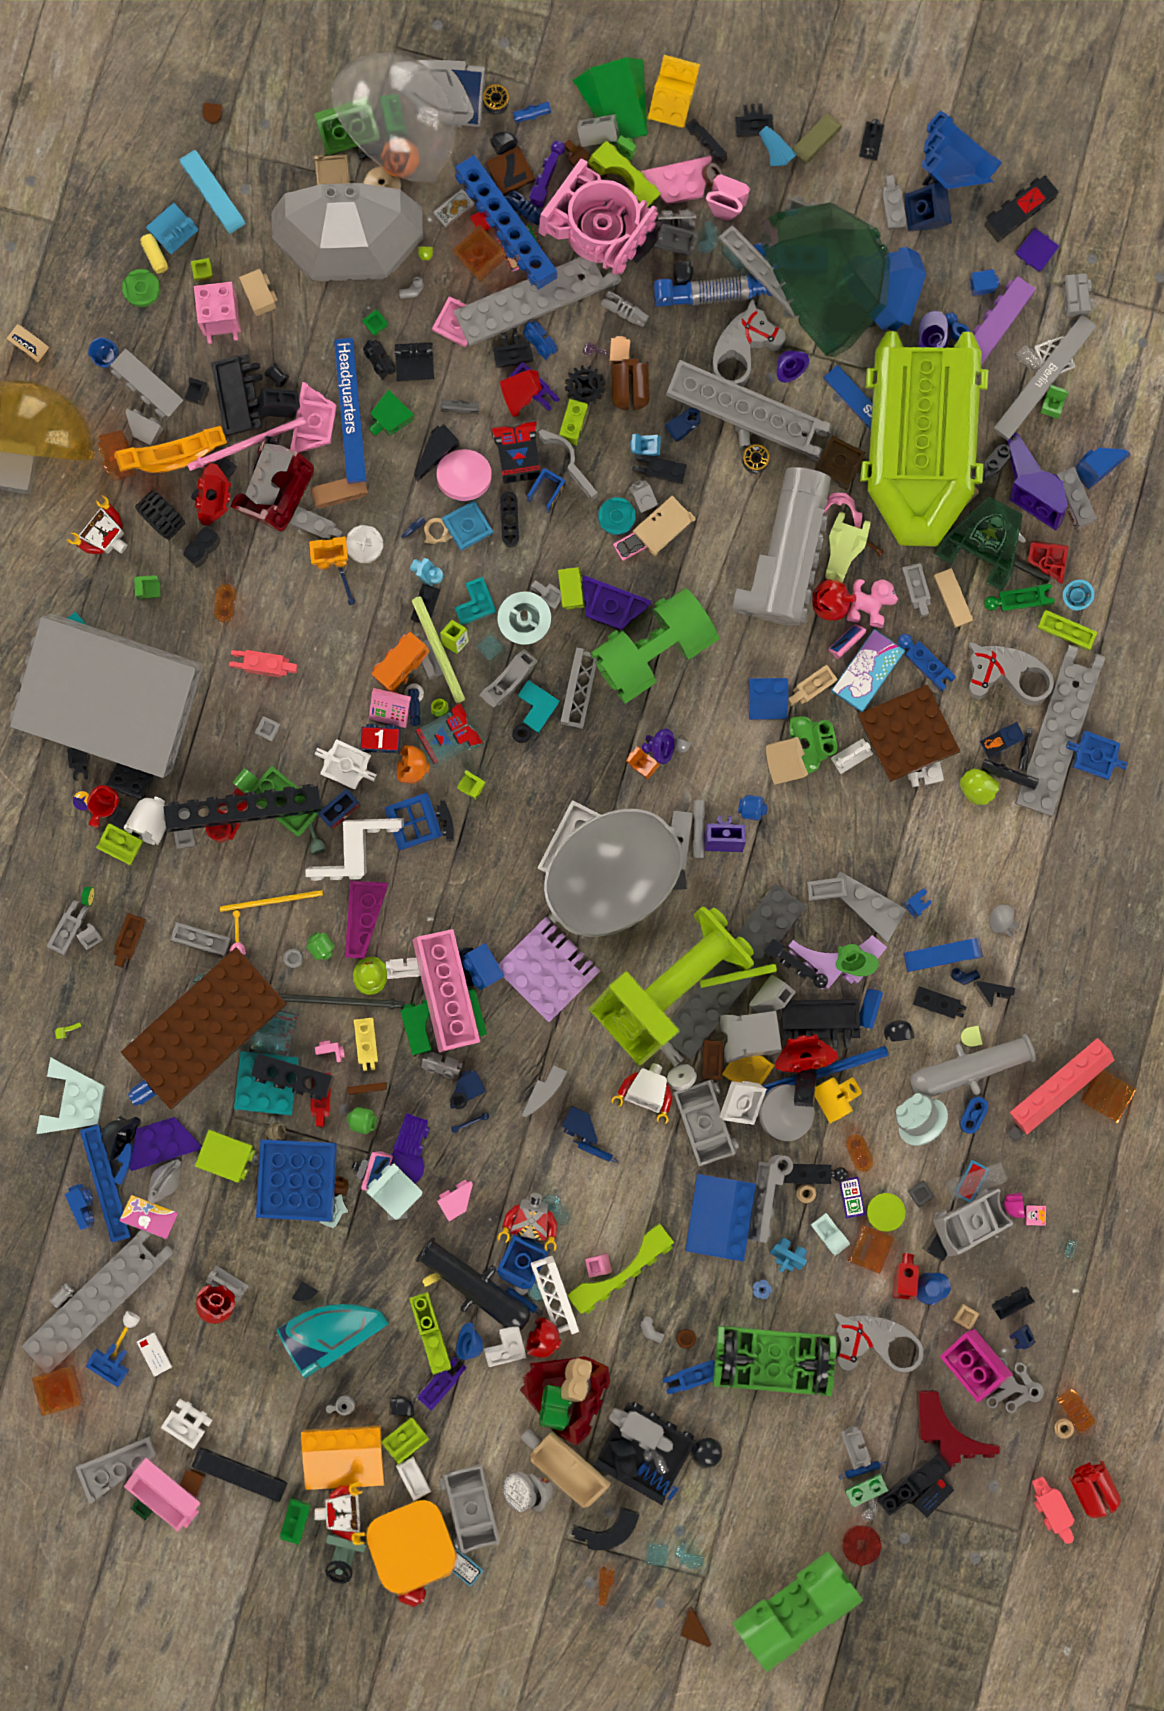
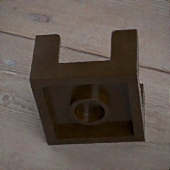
M832 435L815 470L830 476L831 479L839 482L840 488L847 491L866 452Z

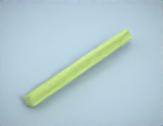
M420 596L412 599L414 608L456 703H461L465 700L464 694L424 602Z

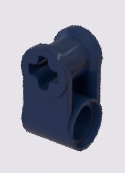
M689 408L670 420L665 425V428L673 439L678 442L700 425L701 414L698 409ZM689 416H696V421L689 420Z

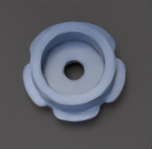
M760 1280V1282H755L753 1285V1294L757 1298L766 1299L772 1292V1287L766 1280Z

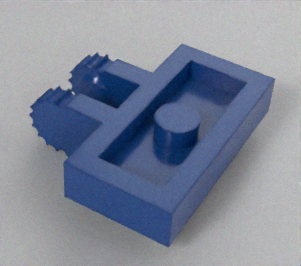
M112 1343L106 1354L96 1349L85 1367L114 1386L119 1387L129 1371L128 1368L120 1364L127 1351L123 1349L115 1361L110 1356L115 1351L117 1345Z

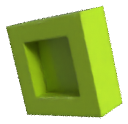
M210 258L191 261L195 281L213 278Z

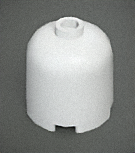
M158 797L140 800L126 822L124 830L129 834L135 832L140 835L139 839L146 843L159 845L166 830L163 806H166L164 805L165 801Z

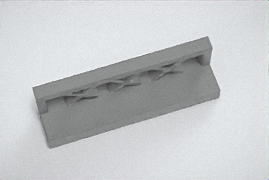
M576 647L561 724L583 729L597 659L594 658L593 665L585 669L582 665L583 656L592 658L590 652H585L584 649ZM586 674L589 678V684L581 687L578 683V677ZM582 692L585 702L577 706L574 696ZM576 710L582 716L580 723L569 721L570 714Z

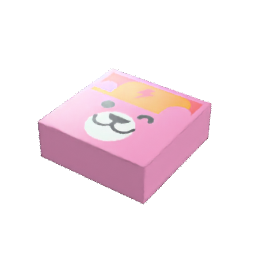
M1025 1205V1225L1046 1226V1206Z

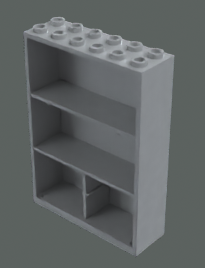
M52 613L42 616L41 619L39 618L35 626L37 630L36 636L32 638L30 643L32 651L25 661V666H27L26 672L22 674L20 679L22 686L20 692H17L15 697V703L17 704L15 710H12L10 714V727L162 778L172 773L204 664Z

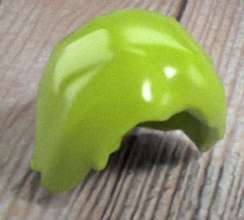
M975 768L966 771L959 782L963 794L970 802L976 805H987L995 798V794L999 790V783L996 779L986 772Z

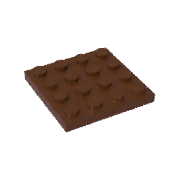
M928 684L858 714V718L889 782L960 753V749Z

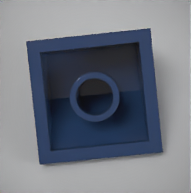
M933 183L904 195L908 231L938 229L952 223L948 189L942 185Z

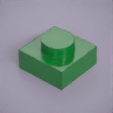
M377 309L362 320L373 337L389 326Z

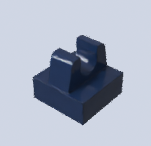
M1027 1324L1021 1326L1010 1335V1339L1017 1338L1019 1341L1014 1346L1015 1349L1022 1348L1025 1350L1036 1342Z

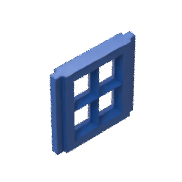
M428 793L384 807L388 819L399 818L396 810L405 807L408 810L411 821L405 822L403 827L412 824L417 838L407 841L403 828H399L398 832H393L399 851L442 836ZM420 803L424 816L414 819L410 806ZM426 820L430 833L420 836L416 823Z

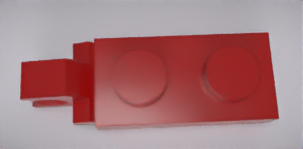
M313 1078L311 1082V1089L314 1088L316 1084ZM331 1087L328 1097H322V1101L311 1098L310 1111L312 1116L316 1117V1127H324L325 1117H329Z

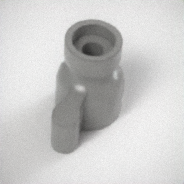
M348 1394L342 1395L337 1399L335 1405H328L326 1411L327 1413H332L337 1410L341 1415H349L355 1409L356 1403L352 1396Z

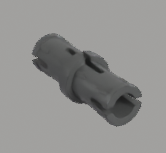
M442 399L441 411L457 412L458 414H479V402L463 401V399L458 401Z

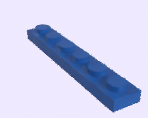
M100 1125L80 1130L111 1243L129 1238L131 1234L128 1224L119 1221L124 1209L117 1184L113 1181L115 1177L111 1163L107 1159L106 1146L101 1139L102 1131Z

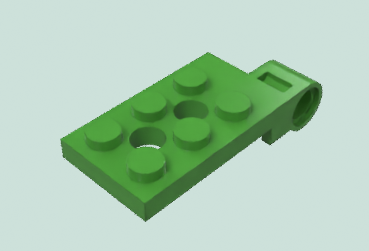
M273 766L268 769L260 780L244 768L232 782L244 793L256 792V794H260L268 789L283 791V788L291 786L298 789L295 784ZM303 796L295 798V802L298 804H302L306 800ZM276 800V804L278 806H284L286 804V802L283 804H279ZM259 801L257 803L263 809L267 806V803L265 801ZM318 813L275 819L299 838L315 820Z

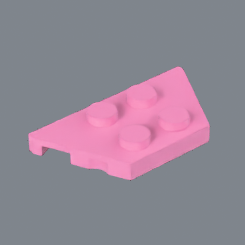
M708 156L641 172L650 183L658 188V191L661 193L659 195L660 199L665 205L675 204L703 197L706 182L702 177V168L706 164L711 163L712 157Z
M302 382L299 398L300 408L297 411L296 419L303 417L306 424L294 428L290 448L299 453L331 444L337 411L336 404L309 387L307 383Z

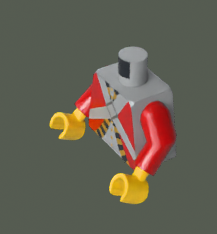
M531 1193L530 1200L522 1199L520 1205L513 1206L506 1213L502 1225L503 1231L497 1236L498 1241L501 1234H506L507 1239L505 1243H507L510 1239L508 1231H510L512 1235L515 1234L546 1241L548 1238L549 1241L545 1244L546 1251H548L550 1243L554 1244V1252L557 1250V1244L554 1242V1239L557 1238V1221L553 1212L549 1211V1205L541 1203V1194Z

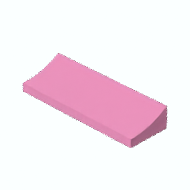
M451 929L412 939L438 1051L443 1052L479 1043L480 1039L454 930Z

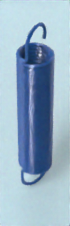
M573 1141L579 1144L578 1148L605 1161H613L612 1154L582 1141L580 1143Z
M510 1286L506 1289V1292L525 1304L530 1312H536L537 1305L518 1294Z
M877 1460L868 1466H861L855 1470L854 1468L845 1471V1476L847 1479L881 1469L880 1465L887 1462L879 1464Z

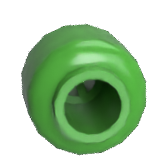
M318 931L307 939L306 948L315 960L323 958L325 961L333 955L332 951L335 948V944L327 933H320Z
M356 1107L352 1112H349L347 1123H349V1127L353 1132L368 1134L375 1129L377 1117L370 1109Z

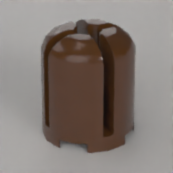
M622 359L621 364L613 365V362L611 363L612 402L615 407L621 410H629L628 374H632L633 410H639L648 405V361L644 364L639 363V359Z

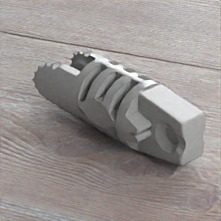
M611 291L606 294L607 299H603L601 302L603 307L615 314L617 313L618 316L627 319L631 323L641 327L645 325L648 315L642 312L641 309L637 306L634 307L632 303L624 301L623 298Z

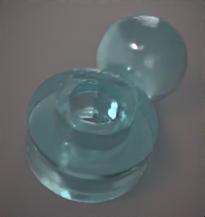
M553 1194L544 1196L541 1203L549 1205V1211L555 1215L557 1224L561 1226L567 1225L570 1221V1214L565 1210H560V1199Z

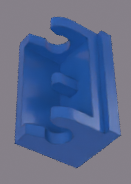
M925 888L903 903L914 919L922 914L921 912L930 906L932 900H929L927 903L922 904L924 901L920 900V898L924 897L927 893Z

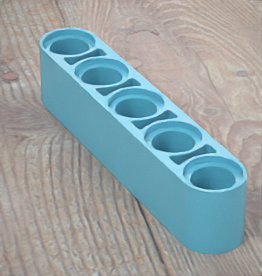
M194 149L179 159L181 165L228 233L231 234L244 226L246 223L197 151Z

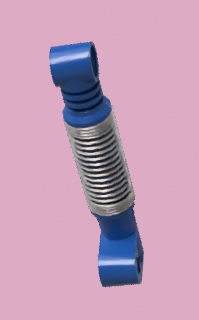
M778 272L785 279L784 273ZM749 275L741 276V282H739V277L737 279L734 277V280L731 277L730 280L729 278L727 280L724 278V281H722V278L720 281L719 279L717 281L714 279V282H712V279L710 282L709 280L707 282L704 280V283L702 281L700 283L699 281H691L686 285L673 286L671 279H660L655 281L653 286L655 307L682 304L696 306L703 303L706 304V302L707 304H712L713 302L716 303V301L717 303H722L723 301L726 302V300L727 302L736 301V299L738 301L752 299L756 294L761 296V293L762 295H765V293L768 296L772 295L757 279L755 280L754 277Z

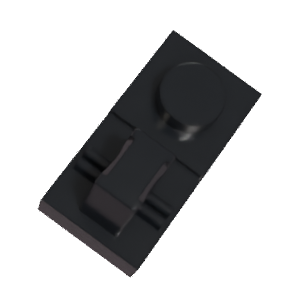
M422 584L418 597L422 598L432 619L441 590ZM414 608L411 621L421 623Z

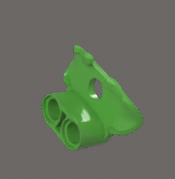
M797 716L790 719V738L798 737L799 741L806 739L809 742L808 748L803 749L805 754L801 758L807 773H812L818 769L820 761L830 757L837 751L833 725L828 720L811 722L806 716ZM819 726L825 729V734L820 732ZM824 744L829 747V753L824 750Z

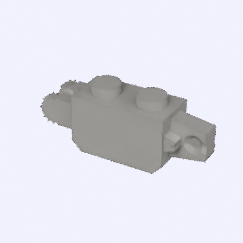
M614 1408L611 1412L609 1419L620 1427L621 1435L628 1440L636 1439L639 1441L638 1445L646 1450L650 1448L655 1450L658 1447L667 1452L673 1449V1442L663 1435L664 1432L661 1425L634 1410H630L627 1413Z

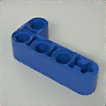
M980 938L903 953L907 972L983 957Z

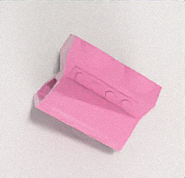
M717 175L713 179L712 192H709L706 196V201L714 217L730 221L740 214L743 207L747 204L750 188L746 184L732 178Z

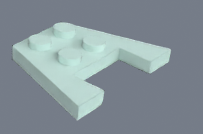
M50 1057L47 1077L66 1080L59 1118L40 1115L36 1134L98 1125L105 1086Z

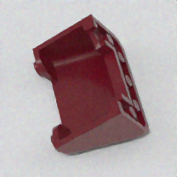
M263 440L261 446L259 447L258 453L262 451L265 440ZM288 448L286 449L293 456L287 471H279L271 479V482L280 488L274 505L256 504L245 494L239 493L233 498L230 506L233 510L280 532L284 531L288 526L314 473V466L299 452Z

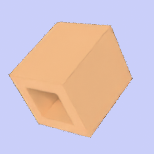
M623 336L611 338L609 366H611L612 362L613 365L621 364L622 359H629L630 339H626Z

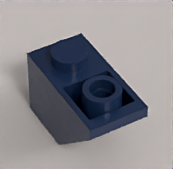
M572 1106L562 1125L565 1128L563 1132L573 1137L575 1134L581 1136V1141L590 1146L592 1143L597 1144L598 1139L590 1115Z

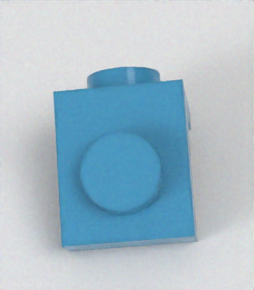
M632 434V440L630 441L632 453L645 456L660 455L661 437L659 435L640 436Z

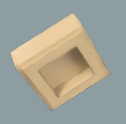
M961 1304L953 1321L970 1331L980 1314Z

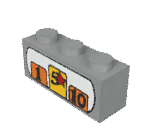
M1075 467L1058 473L1057 476L1064 484L1068 504L1067 513L1075 531L1093 524L1097 518Z

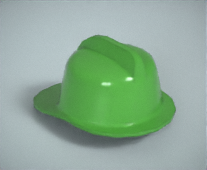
M849 944L844 947H838L836 968L839 971L862 977L868 976L877 970L879 966L877 957L863 951L860 946Z

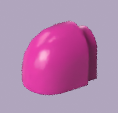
M1022 1192L1005 1195L1003 1203L1006 1212L1014 1218H1025Z

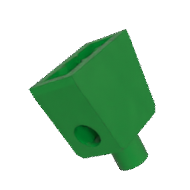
M387 390L370 413L371 418L375 422L368 430L375 437L382 430L391 436L415 420L414 414L390 390Z

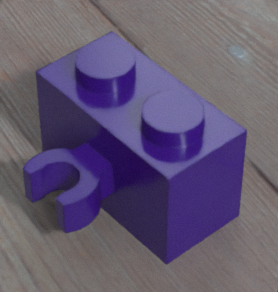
M719 815L717 824H707L704 832L705 851L743 852L746 843L745 825L731 824V816H728L727 822H722L721 815Z

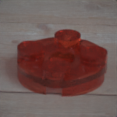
M852 1526L845 1532L842 1539L843 1553L853 1564L859 1566L869 1565L880 1555L882 1549L880 1537L869 1526ZM859 1540H861V1542H863V1540L867 1542L865 1544L866 1548L864 1550L857 1549V1542Z

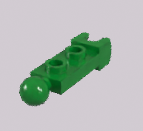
M1051 584L1039 585L1038 587L999 592V599L989 596L985 599L984 606L989 611H994L998 606H1001V611L1005 612L1049 606L1054 604L1055 600L1054 598L1045 597L1044 592H1048L1052 588Z

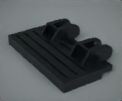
M248 354L236 355L211 362L224 435L227 437L261 428V419L268 417L253 412V409L258 408L260 403L256 401L249 402L250 400L257 399L254 382L263 380L262 374H255L247 377L246 373L261 368L260 363L242 366V364L250 362Z
M859 999L790 1000L781 1009L783 1040L791 1038V1031H793V1039L799 1037L798 1033H805V1036L810 1037V1031H813V1035L816 1034L818 1039H830L831 1030L832 1047L837 1049V1033L844 1032L843 1043L845 1048L850 1047L849 1030L852 1031V1038H860Z

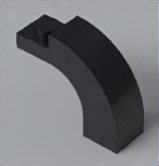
M620 1506L617 1519L610 1528L604 1531H593L574 1524L571 1535H574V1539L581 1542L589 1540L587 1549L609 1550L619 1546L630 1537L637 1525L640 1514Z

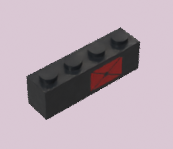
M1046 175L1042 178H1035L1029 184V188L1026 190L1022 188L1015 194L1016 198L1012 201L1008 199L1000 206L1001 209L995 212L994 210L986 217L987 220L984 227L998 243L1056 199L1059 191Z

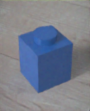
M994 269L973 272L969 278L972 297L995 293L997 286H999V277L995 275Z

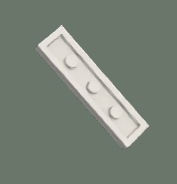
M553 1255L532 1262L531 1266L551 1322L557 1326L556 1321L560 1315L567 1319L568 1324L557 1327L559 1333L571 1330L572 1334L579 1332ZM547 1264L549 1270L546 1276L538 1273L536 1267ZM547 1281L555 1285L552 1293L545 1291L543 1288ZM553 1298L561 1302L558 1310L550 1307Z

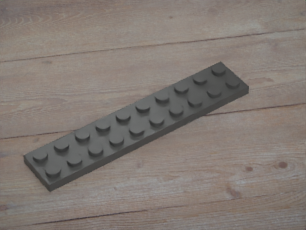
M776 883L734 937V939L737 937L745 939L754 951V954L751 956L754 965L749 969L762 966L769 956L764 951L771 940L775 939L780 942L806 907ZM722 960L707 973L704 979L741 970L734 963ZM753 977L701 989L700 985H698L671 1021L680 1030L669 1040L671 1045L691 1060L704 1043V1040L708 1038L720 1022L719 1015L726 1014Z

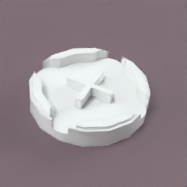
M360 525L353 528L347 535L348 555L354 561L370 563L381 555L383 539L374 527Z

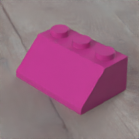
M975 1329L966 1332L940 1356L977 1403L999 1388L1013 1375Z

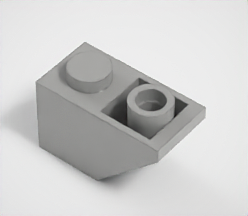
M126 409L125 413L136 442L146 447L155 446L163 432L160 422L152 417L150 419L143 417L144 414L136 409H133V411Z
M771 974L749 1006L757 1013L776 1011L784 1008L796 992L785 982Z

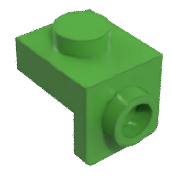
M620 136L617 140L616 149L631 162L636 154L637 146L632 139Z
M1051 385L1045 396L1040 413L1058 419L1068 391Z

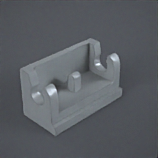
M616 115L580 120L577 129L581 147L618 140L619 131Z

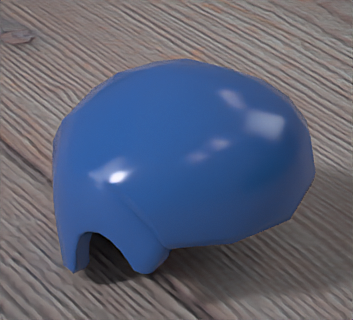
M100 337L91 342L88 355L92 358L95 365L108 368L119 356V350L113 341Z

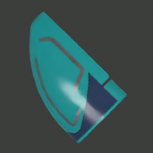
M332 1304L303 1312L276 1330L297 1369L306 1379L387 1326L389 1322L381 1311L356 1304Z

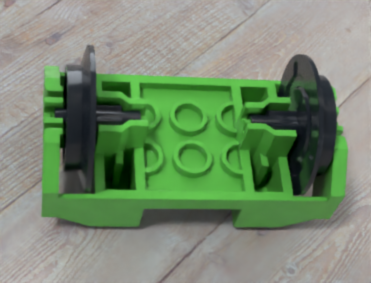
M717 1325L713 1386L832 1396L836 1336ZM733 1332L731 1337H725L724 1342V1335Z

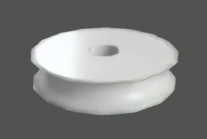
M680 1064L670 1070L667 1080L672 1089L682 1091L690 1088L695 1083L696 1073L692 1066Z

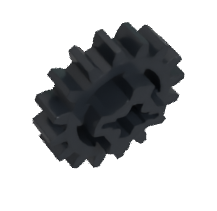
M581 365V370L575 367L574 374L568 373L570 379H565V384L568 385L565 387V391H570L567 397H573L575 401L586 403L588 407L590 402L595 405L596 398L602 399L600 393H605V388H603L605 381H601L603 374L597 375L598 369L596 368L592 371L590 365L587 369ZM594 380H596L598 384L597 389L595 386H593ZM573 383L577 386L576 392L573 390ZM582 384H583V385L588 384V387H585V388L583 389V388H582Z

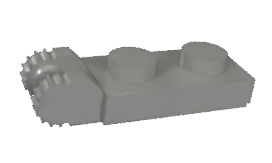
M75 900L72 902L67 913H64L47 945L48 948L63 956L66 955L89 910V907L84 906L78 917H73L72 914L78 907V902Z

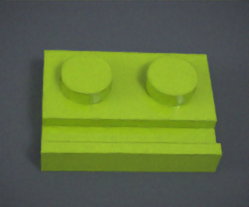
M108 823L96 848L131 866L144 841Z
M411 1417L383 1439L381 1443L399 1465L425 1444L429 1437H427L415 1419Z

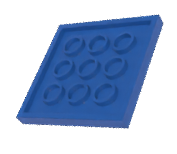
M260 1140L256 1218L333 1222L337 1143Z

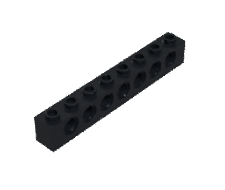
M306 784L298 789H295L293 786L285 787L283 791L268 789L260 794L247 792L245 796L230 794L222 799L208 797L206 801L198 802V799H192L184 804L170 802L167 806H163L166 830L169 833L318 813L321 811L318 786ZM303 796L306 800L304 803L298 804L295 802V798ZM283 798L286 800V804L278 806L276 800ZM259 801H265L267 806L264 809H259L256 804ZM244 803L248 808L246 811H239L237 809L238 805ZM221 806H226L229 810L225 814H220L218 809ZM203 808L209 810V814L205 817L198 814ZM182 811H188L190 813V816L187 819H181L179 817Z

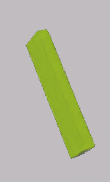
M771 964L699 981L701 989L777 972L776 965Z

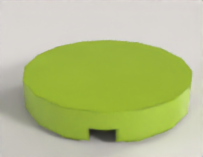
M877 1194L867 1205L868 1221L879 1231L889 1232L896 1230L905 1219L906 1210L904 1203L894 1194Z

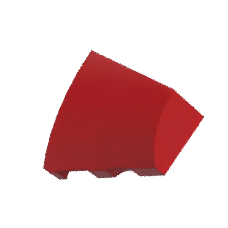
M526 370L499 381L512 417H518L520 415L518 412L524 405L528 406L532 397L541 390L539 374L535 370Z
M1031 540L1028 562L1056 579L1058 583L1063 584L1069 546Z

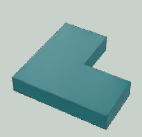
M483 576L465 583L472 601L454 607L462 626L496 613Z
M529 680L518 694L519 698L532 706L523 723L539 733L560 701Z

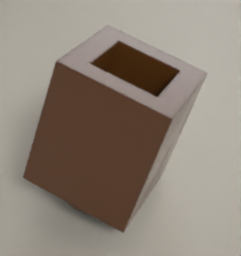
M188 1467L185 1470L180 1486L196 1499L199 1496L206 1474Z

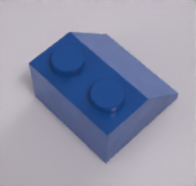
M750 678L748 682L749 720L787 719L788 678Z

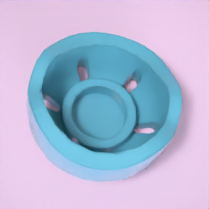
M1085 580L1072 581L1063 591V600L1072 610L1087 608L1093 602L1095 596L1092 585Z

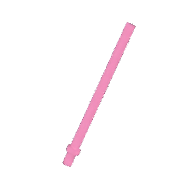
M300 417L206 457H198L196 461L187 464L190 471L199 467L202 469L205 467L204 465L265 440V436H277L306 424L303 417Z

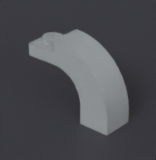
M523 649L513 658L503 673L481 692L480 696L493 708L500 705L523 682L538 661Z

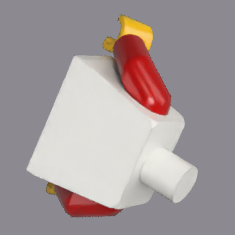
M653 1063L649 1070L641 1069L639 1073L634 1072L625 1078L618 1090V1095L614 1096L611 1102L613 1103L615 1098H619L621 1103L618 1107L622 1106L624 1100L652 1110L658 1113L656 1116L657 1122H659L660 1116H665L664 1124L668 1123V1116L666 1114L670 1110L673 1097L670 1086L666 1084L667 1078L660 1075L662 1067Z

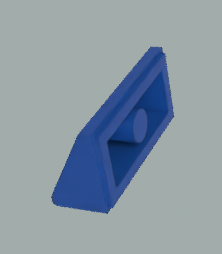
M866 990L860 1011L861 1027L873 1028L883 991Z

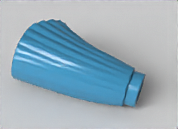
M768 126L759 133L769 152L770 166H785L796 156L790 146Z

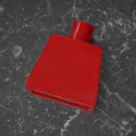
M903 1253L902 1263L896 1266L892 1298L912 1300L917 1296L919 1266L914 1265V1254ZM904 1271L909 1274V1277L904 1275Z

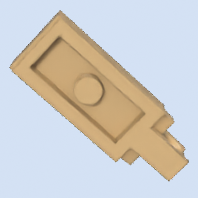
M825 665L792 690L794 695L788 698V703L792 707L799 701L802 704L810 701L838 681L837 677L828 665Z

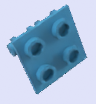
M175 203L169 206L146 227L170 254L174 253L199 231L194 222Z

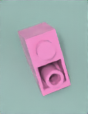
M464 1180L456 1185L457 1190L452 1193L447 1190L439 1195L441 1199L437 1202L448 1221L467 1211L473 1187L472 1181L467 1183Z

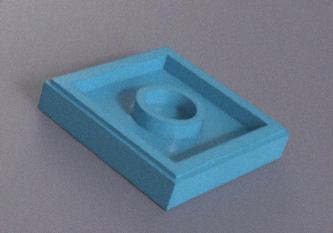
M475 500L441 519L460 551L493 534L492 528Z

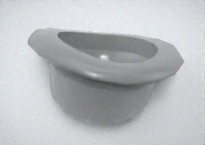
M528 1474L527 1476L535 1486L533 1489L537 1496L532 1510L540 1512L546 1507V1503L551 1500L553 1487L547 1478Z

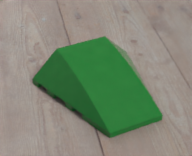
M622 58L591 67L573 79L574 85L577 86L593 116L598 118L616 115L619 131L618 139L620 136L635 139L647 135L644 59ZM617 141L610 142V143H611L612 145H614V144H617Z

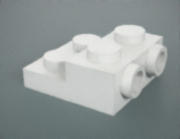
M732 1081L719 1117L726 1121L754 1125L767 1089L759 1083Z

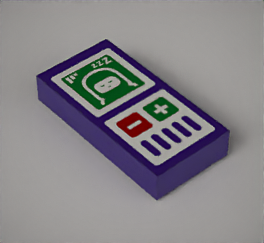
M858 1176L847 1178L844 1182H839L846 1219L865 1215Z

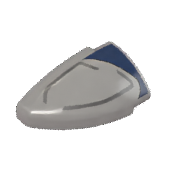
M415 60L394 63L393 80L403 96L419 111L434 120L450 126H481L486 79L485 67L468 65L467 70H465V61Z

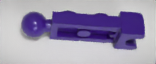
M558 140L552 143V152L549 158L546 157L543 162L542 168H544L542 175H538L536 184L533 186L529 197L531 203L540 208L544 207L547 200V188L558 163V157L565 151L564 143Z

